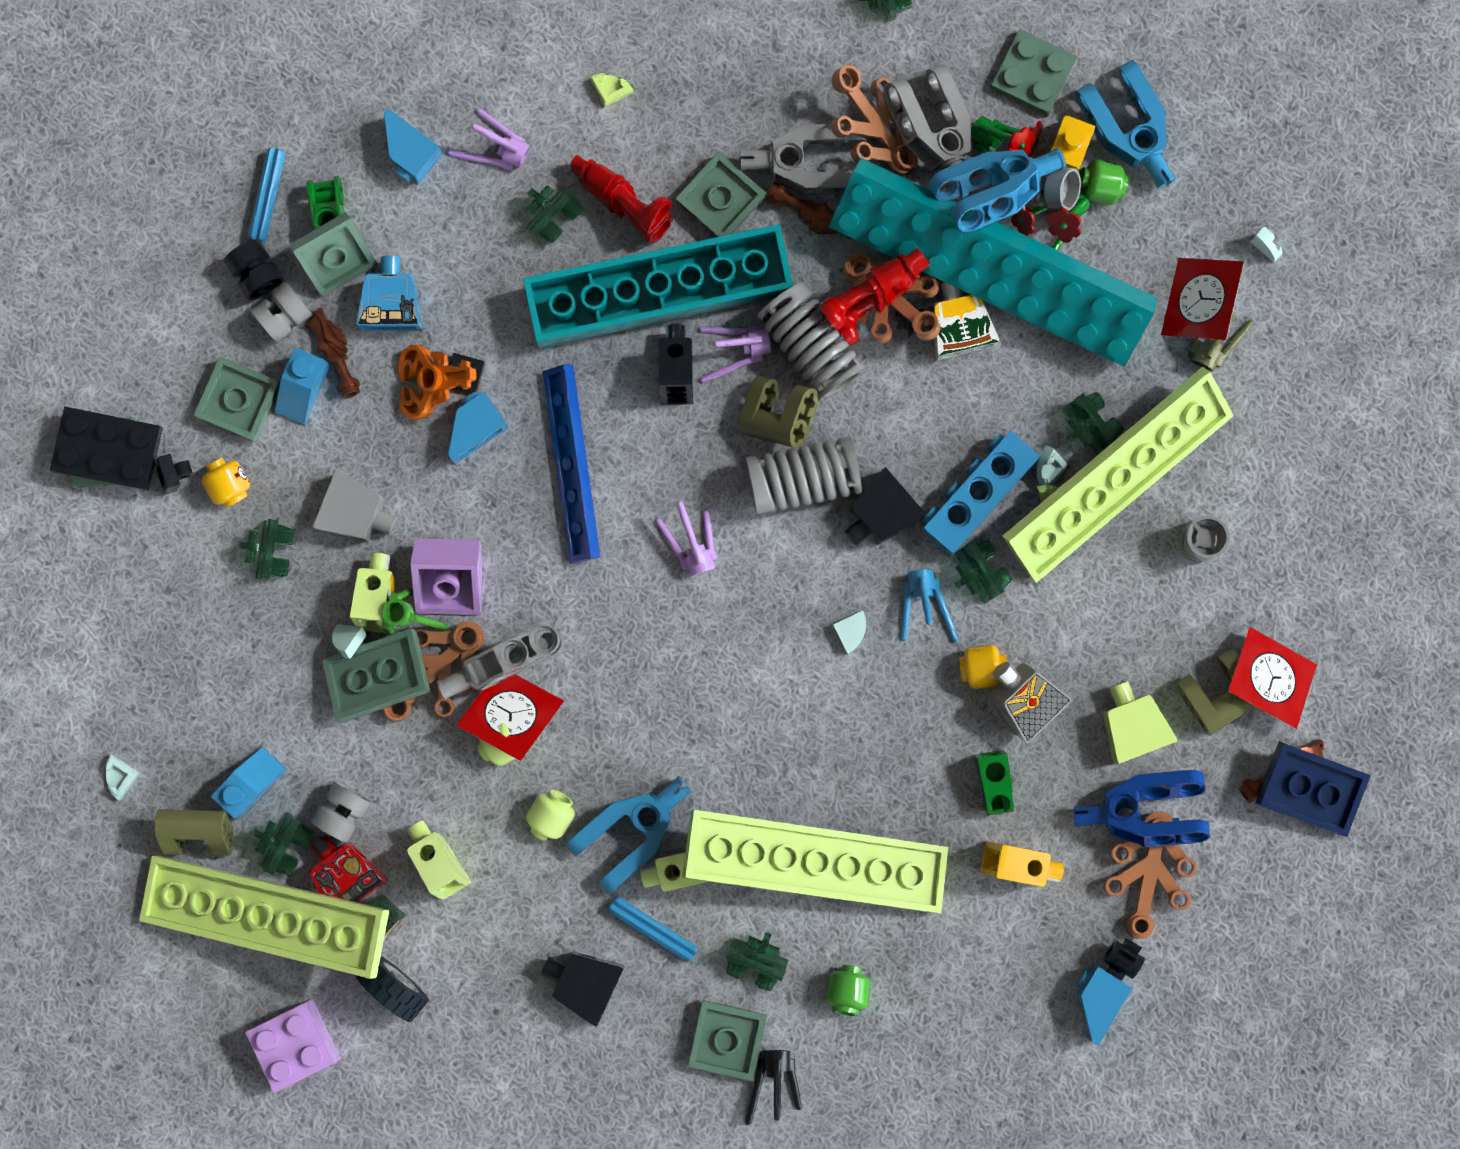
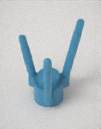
M933 569L908 572V582L903 583L904 601L901 641L907 640L911 594L913 593L914 599H922L926 624L931 625L932 617L929 598L933 597L934 592L952 642H958L953 622L940 590L939 578H934Z

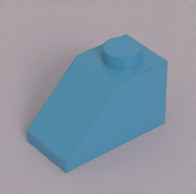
M387 108L384 112L389 158L395 166L393 171L406 182L413 179L420 184L443 155L437 144Z
M294 347L281 377L275 413L306 425L331 366L324 359Z
M484 391L479 395L477 392H473L460 402L462 406L456 411L448 456L455 464L509 428Z
M262 747L233 771L213 793L211 798L234 819L244 818L287 768Z
M1093 964L1091 969L1085 968L1076 985L1080 987L1077 991V996L1087 1037L1099 1046L1133 988Z

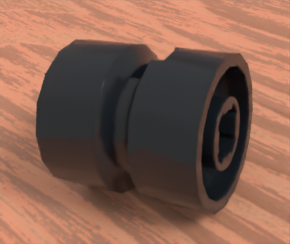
M259 239L250 240L239 245L224 258V263L232 276L240 278L238 285L249 301L267 295L284 281L274 262H268L270 255Z

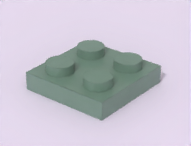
M1019 29L991 85V89L1048 116L1078 56Z
M718 151L676 197V202L715 237L733 234L767 197V193Z
M346 212L289 244L292 252L321 297L378 265Z
M219 356L193 416L256 442L278 393L280 381Z
M702 1000L688 1067L753 1081L767 1014Z

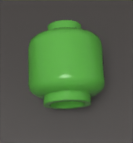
M1096 159L1091 161L1087 168L1083 167L1079 172L1081 192L1091 202L1113 205L1126 194L1128 176L1125 175L1124 169L1119 164Z
M842 965V971H834L829 975L825 1000L832 1007V1012L847 1016H858L859 1011L867 1009L871 981L867 976L861 974L862 968Z

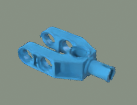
M1130 60L1117 69H1119L1120 75L1130 91L1129 97L1131 101L1135 99L1146 118L1145 124L1138 125L1129 133L1123 134L1097 89L1091 83L1076 90L1075 98L1088 122L1095 126L1094 132L1104 149L1133 168L1140 165L1145 166L1157 189L1160 190L1165 187V184L1168 186L1176 180V177L1172 174L1162 157L1167 145L1165 109L1138 64L1134 60ZM1143 137L1147 139L1150 147H1138L1135 138Z
M1059 148L1034 159L1028 157L1023 150L986 152L939 171L932 177L929 188L936 199L945 202L959 196H968L969 192L986 185L998 184L966 197L953 206L951 210L953 222L962 232H971L1018 213L1040 191V177L1064 169L1066 162ZM982 169L981 174L977 178L969 180L970 175L974 171ZM953 181L949 189L939 192L944 183ZM1004 197V201L1000 206L991 208L997 199ZM969 210H974V213L970 218H968L967 220H961L962 216L966 212H968Z
M679 776L658 795L647 793L612 803L565 844L573 855L577 857L624 815L630 817L635 827L646 836V840L598 882L608 895L658 852L672 819L670 810L688 794L692 793L687 785L678 793H675V790L685 783ZM644 807L652 808L657 814V820L651 826L644 825L639 819V813Z

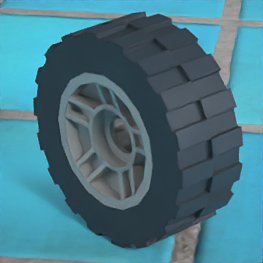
M380 957L376 978L369 979L355 976L373 998L404 1021L412 1022L429 1002L427 995L422 989L384 957Z

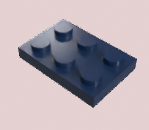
M1279 741L1255 803L1347 837L1371 775Z

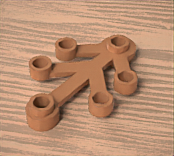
M845 65L837 69L833 73L831 80L833 88L849 97L866 122L855 121L845 115L838 117L831 124L833 134L837 137L854 134L878 138L886 148L871 147L868 142L863 141L852 146L850 152L852 159L857 163L861 158L867 161L887 162L891 169L898 174L911 172L918 163V158L905 146L897 126L896 138L890 131V119L894 124L895 122L885 102L884 94L879 88V84L884 89L885 84L891 81L886 77H881L871 83L870 91L876 98L875 111L859 89L861 75L858 69L852 65ZM840 122L844 124L845 131L841 129ZM860 148L864 151V157L860 154Z
M855 253L847 259L844 265L845 277L849 282L853 283V287L858 286L867 280L865 274L871 272L870 269L879 267L890 260L874 261L867 254ZM860 267L866 268L861 273H855ZM926 275L918 280L915 279L914 285L903 294L920 293L925 298H931L938 293L939 286L933 276ZM928 283L934 284L929 290L923 289L924 285ZM899 296L891 304L892 307L912 323L918 338L931 340L939 334L940 323L938 317L933 312H919L902 296ZM887 305L881 314L875 308V323L872 325L871 333L875 341L879 343L888 342L893 334L888 323L889 308ZM870 311L861 316L856 323L866 322L870 317ZM927 325L933 326L930 331H922ZM879 329H887L885 334L877 335Z
M470 621L459 623L453 631H427L424 628L415 630L417 634L424 632L428 636L426 643L419 644L420 648H426L430 644H451L441 655H422L424 666L428 668L426 674L429 686L437 678L442 680L450 676L451 664L460 655L463 670V662L474 656L475 652L484 643L483 630L478 624ZM465 632L473 633L474 640L472 643L465 644L462 641V636ZM438 687V700L434 706L435 712L440 717H450L455 711V704L451 697L445 700ZM472 688L471 690H468V691H467V690L462 691V693H466V694H469V693H470V694H472V693H474L476 690ZM419 696L403 701L404 711L401 714H395L392 705L384 708L385 715L394 721L405 720L411 713V704ZM443 701L449 702L451 706L447 714H442L439 710V705Z
M1155 811L1150 813L1144 821L1146 824L1159 821L1171 822L1173 817L1166 812ZM1129 841L1123 844L1118 843L1111 848L1110 855L1113 861L1124 864L1131 859L1134 851L1143 846ZM1179 845L1164 846L1175 861V870L1180 876L1192 877L1196 873V862L1188 858ZM1163 846L1148 847L1145 858L1119 875L1108 877L1104 882V889L1109 895L1120 896L1125 891L1127 885L1143 875L1136 912L1130 914L1126 920L1127 932L1137 939L1147 938L1154 929V922L1149 915L1156 879H1158L1168 894L1169 903L1174 909L1185 910L1191 903L1190 895L1179 888L1161 861ZM1119 847H1123L1127 851L1126 857L1122 860H1119L1115 855ZM1184 861H1189L1192 866L1191 871L1184 874L1181 871V864ZM1112 880H1118L1120 883V889L1117 892H1111L1109 889V884ZM1181 893L1185 897V903L1182 906H1177L1174 898L1177 894ZM1140 919L1146 922V929L1142 932H1138L1135 928L1136 922Z

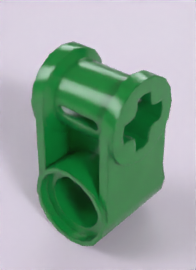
M335 176L330 181L315 183L313 180H307L306 188L311 208L312 223L314 228L317 229L322 226L325 220L336 218L344 213L343 186L340 176Z

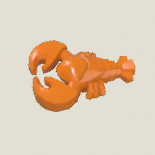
M420 344L408 346L401 352L398 359L399 376L403 381L413 380L417 377L418 385L424 395L413 387L409 389L402 388L399 396V408L404 416L412 420L428 418L434 410L433 406L440 405L449 399V391L458 385H461L462 389L471 387V382L476 380V369L470 367V362L461 360L459 367L449 366L448 357L443 352H431Z

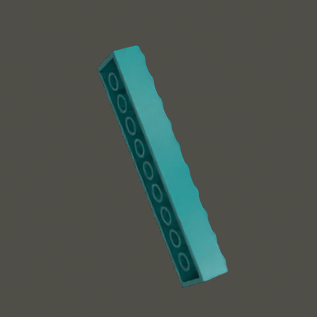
M860 159L829 224V228L892 258H896L901 253L907 256L918 247L931 264L922 272L1123 367L1126 366L1155 313L1157 297L998 222L971 232H962L951 217V210L956 202L951 200L939 201L930 190L865 159ZM969 210L966 212L961 220L970 218L974 211Z

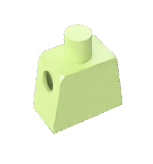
M1128 681L1110 688L1116 707L1104 711L1103 717L1114 764H1120L1177 742L1175 734L1150 695L1135 699Z
M424 821L414 824L407 830L414 843L407 849V852L430 894L444 900L472 883L442 835L436 832L431 833ZM435 851L434 857L430 860V854Z

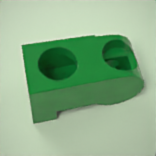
M1004 750L974 754L987 816L1014 812L1013 787L1007 753Z

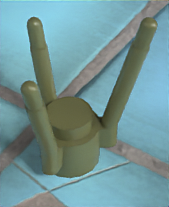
M1234 311L1232 313L1230 324L1235 317ZM1247 321L1222 351L1223 346L1220 344L1222 340L1205 339L1201 342L1202 338H1194L1188 350L1193 354L1190 360L1194 364L1213 372L1216 366L1221 367L1227 355L1252 327L1253 321Z

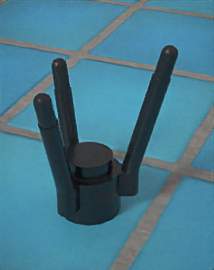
M764 1050V1058H758V1072L747 1111L746 1125H751L765 1071H767L768 1078H774V1120L779 1121L781 1118V1078H787V1071L795 1108L797 1110L802 1109L795 1073V1059H790V1050Z

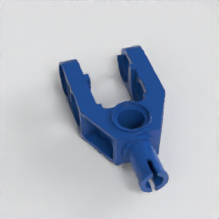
M1197 770L1138 774L1106 792V801H1103V804L1074 806L1075 826L1105 824L1106 827H1109L1111 835L1143 847L1207 841L1210 838L1209 821H1179V818H1172L1171 822L1146 824L1145 821H1141L1138 805L1140 801L1201 795L1205 792L1204 774ZM1123 808L1133 810L1130 815L1125 817L1117 815L1118 811Z

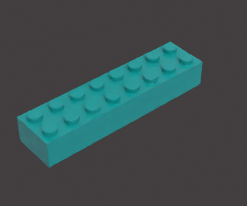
M780 224L523 278L539 349L776 298L793 286Z

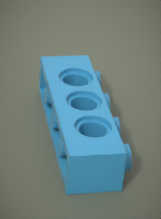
M1012 431L1005 437L999 433L987 447L991 453L986 459L982 461L978 457L965 471L969 478L962 485L956 481L946 492L944 497L948 501L940 510L934 506L922 519L927 524L922 529V532L950 557L1040 458L1032 448ZM992 461H1004L1008 466L1007 474L1003 476L996 475L991 468ZM972 484L983 485L987 493L986 498L983 500L974 499L969 491ZM949 509H961L965 514L964 522L962 524L952 523L948 518Z

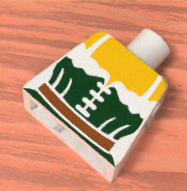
M948 283L941 284L945 301L936 303L933 306V313L938 317L941 327L939 334L934 338L936 361L996 347L999 343V337L983 301L973 295L964 296L962 290Z

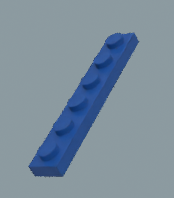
M563 364L542 372L569 563H580L601 558L574 365Z

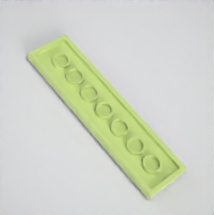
M1204 367L1200 368L1003 535V538L1027 575L1035 583L1234 416L1210 371Z
M691 810L682 878L941 913L948 847Z
M152 856L139 921L371 979L377 977L389 910L163 856Z

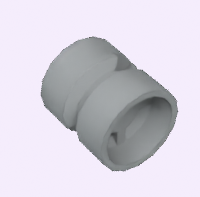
M1065 167L1040 177V191L1026 205L1071 210L1076 205L1081 191V178L1078 170Z
M284 282L272 292L271 300L263 299L250 310L277 343L291 333V326L293 324L300 326L313 315L287 282Z
M1202 516L1188 523L1181 530L1179 547L1182 553L1190 560L1195 562L1208 561L1221 555L1227 549L1230 541L1229 530L1226 524L1219 518Z
M334 781L325 796L327 804L319 806L310 822L334 838L348 843L357 828L355 820L363 818L372 802L351 788ZM338 804L349 809L347 815L336 809Z

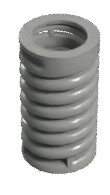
M800 282L769 302L758 313L757 317L762 321H766L765 327L767 331L774 332V341L781 343L780 348L782 352L788 354L789 362L795 364L797 373L803 374L802 380L804 383L809 384V388L817 391L818 402H822L854 381L866 370V367L862 362H857L854 359L856 353L853 350H849L824 366L849 346V343L842 339L817 356L841 337L839 330L831 331L815 344L808 347L815 340L830 331L833 326L828 319L819 324L826 318L821 309L814 312L819 308L820 302L817 299H812L805 304L804 302L812 296V291L805 282ZM804 318H806V319H805L804 321H802L799 325L793 327V326L796 325L799 321H801V320H803ZM814 326H816V327H815L814 329H812L809 333H807L806 335L802 336L805 332H807L808 330H810L811 328H813ZM840 369H843V372L833 376Z
M850 436L837 439L835 445L832 441H825L823 446L814 443L810 449L808 446H801L798 452L794 448L787 449L786 454L779 450L774 452L773 457L769 453H764L761 456V460H758L756 456L745 457L757 515L776 510L773 492L780 510L787 508L786 492L791 507L799 506L798 488L803 504H811L810 484L816 502L819 503L824 500L823 484L827 498L834 500L837 496L834 474L842 497H848L850 495L849 490H854L858 495L862 494L857 457ZM845 468H848L851 477L847 480L844 471Z

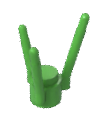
M407 588L398 594L392 593L390 596L391 600L385 603L382 609L383 619L385 620L382 623V627L387 629L389 635L396 633L394 626L404 627L410 624L411 621L441 630L448 629L447 624L414 614L412 606L402 600L412 593L411 588Z

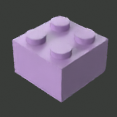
M313 999L245 1032L273 1093L341 1059Z

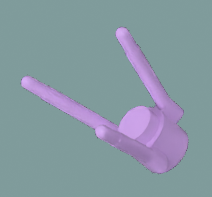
M478 109L477 114L506 137L502 138L477 124H473L472 129L500 144L497 154L502 156V159L462 151H448V155L452 157L500 166L511 171L513 166L521 168L529 152L530 145L525 143L524 138L515 135L482 109Z
M757 326L749 328L700 327L699 331L701 333L741 335V338L714 341L713 346L728 347L742 345L744 355L750 354L747 358L701 377L700 382L705 383L751 363L763 362L762 355L771 353L767 329H757Z
M678 501L679 515L691 549L685 551L687 557L661 519L656 520L657 526L680 560L683 571L688 569L690 575L694 576L714 569L713 560L717 559L713 547L709 512L707 510L703 512L705 549L704 544L698 546L683 502Z

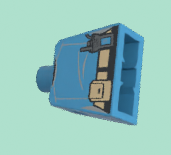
M382 256L381 274L365 275L357 316V326L361 331H423L415 279L412 274H400V257Z

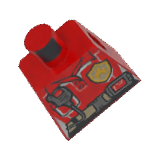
M325 835L310 846L321 861L309 871L319 894L358 903L388 881V878L351 842L344 844L337 850L329 837Z

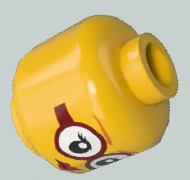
M223 457L205 466L208 472L202 476L201 484L213 504H223L224 508H227L248 496L246 491L250 487V481L238 461L231 460L225 462Z

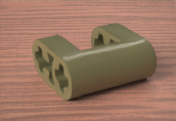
M763 376L755 377L749 387L739 416L738 428L740 433L793 448L801 447L807 438L818 406L817 391L801 385L795 386L788 396L783 414L773 412L779 396L778 382L775 379Z
M1232 648L1216 658L1230 683L1239 660V655ZM1190 674L1175 683L1179 694L1208 736H1211L1256 707L1230 693L1229 689L1209 701L1200 685Z
M157 810L155 816V836L163 854L181 855L184 850V840H207L213 855L230 856L232 854L234 831L226 811Z

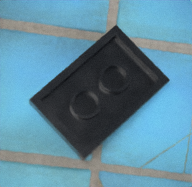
M64 406L50 471L149 491L163 427Z

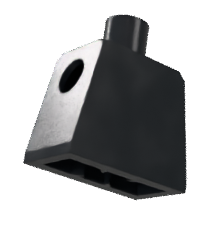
M682 324L667 325L666 338L659 339V389L661 405L694 404L692 338L685 337V326Z
M885 467L850 508V511L858 520L847 528L844 533L855 546H858L869 535L880 545L921 521L926 516V513Z
M573 951L567 964L549 956L541 975L558 982L552 995L553 998L597 1027L625 966Z

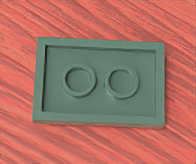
M412 628L359 646L351 659L337 654L322 660L335 721L339 723L347 722L431 692L417 632Z

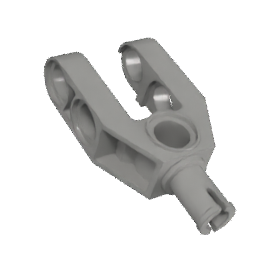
M939 65L925 70L926 84L933 98L931 103L937 107L946 127L937 133L931 132L914 92L905 79L901 78L886 83L883 89L885 102L905 146L931 171L937 169L944 170L961 163L964 157L971 152V117L950 71L944 65Z
M804 124L774 139L769 150H740V170H769V173H772L773 180L783 183L804 195L844 194L853 171L805 172L803 170V148L807 147L808 144H833V147H839L840 144L868 142L866 136L854 134L837 137L832 132L831 124ZM840 124L841 129L845 131L844 124ZM784 154H792L797 158L798 162L795 165L787 166L782 163L780 157Z
M538 625L470 657L463 662V670L438 680V687L445 700L471 687L480 691L559 654L563 648V637L550 625ZM546 633H552L554 636L553 645L548 649H541L539 645L541 636ZM516 647H521L524 652L522 660L512 664L509 658L510 652Z

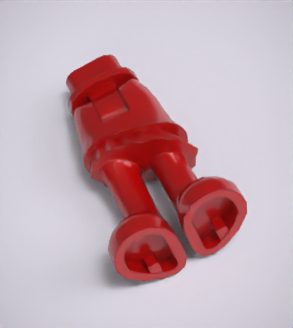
M579 155L572 159L570 163L572 173L579 177L580 184L602 201L611 213H616L620 218L625 216L649 243H655L663 237L673 222V216L668 213L672 206L671 200L666 197H658L650 204H645L636 198L630 182L625 180L622 175L613 172L602 164H597L593 159L586 161Z
M918 247L907 256L901 253L885 264L870 269L871 272L865 274L867 280L862 284L822 301L819 307L831 325L837 331L839 330L850 345H853L859 338L856 322L860 317L873 308H876L881 314L885 306L887 305L889 308L899 296L914 285V277L917 280L920 279L919 273L931 264Z

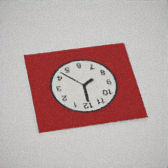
M1178 258L1161 335L1226 340L1244 261Z
M1249 627L1228 691L1297 729L1317 664Z
M513 675L496 685L482 690L456 726L515 759L522 761L562 706L564 700L518 675ZM501 723H505L509 730L507 737L500 733L499 725Z

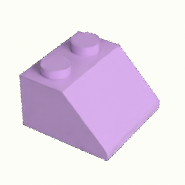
M415 539L411 558L415 614L481 615V540Z

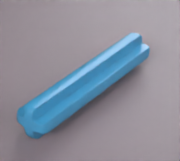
M268 148L266 151L248 232L250 240L259 239L261 243H265L267 240L285 159V153L277 148Z
M616 897L611 903L608 911L612 915L686 962H690L698 949L697 946L622 898Z

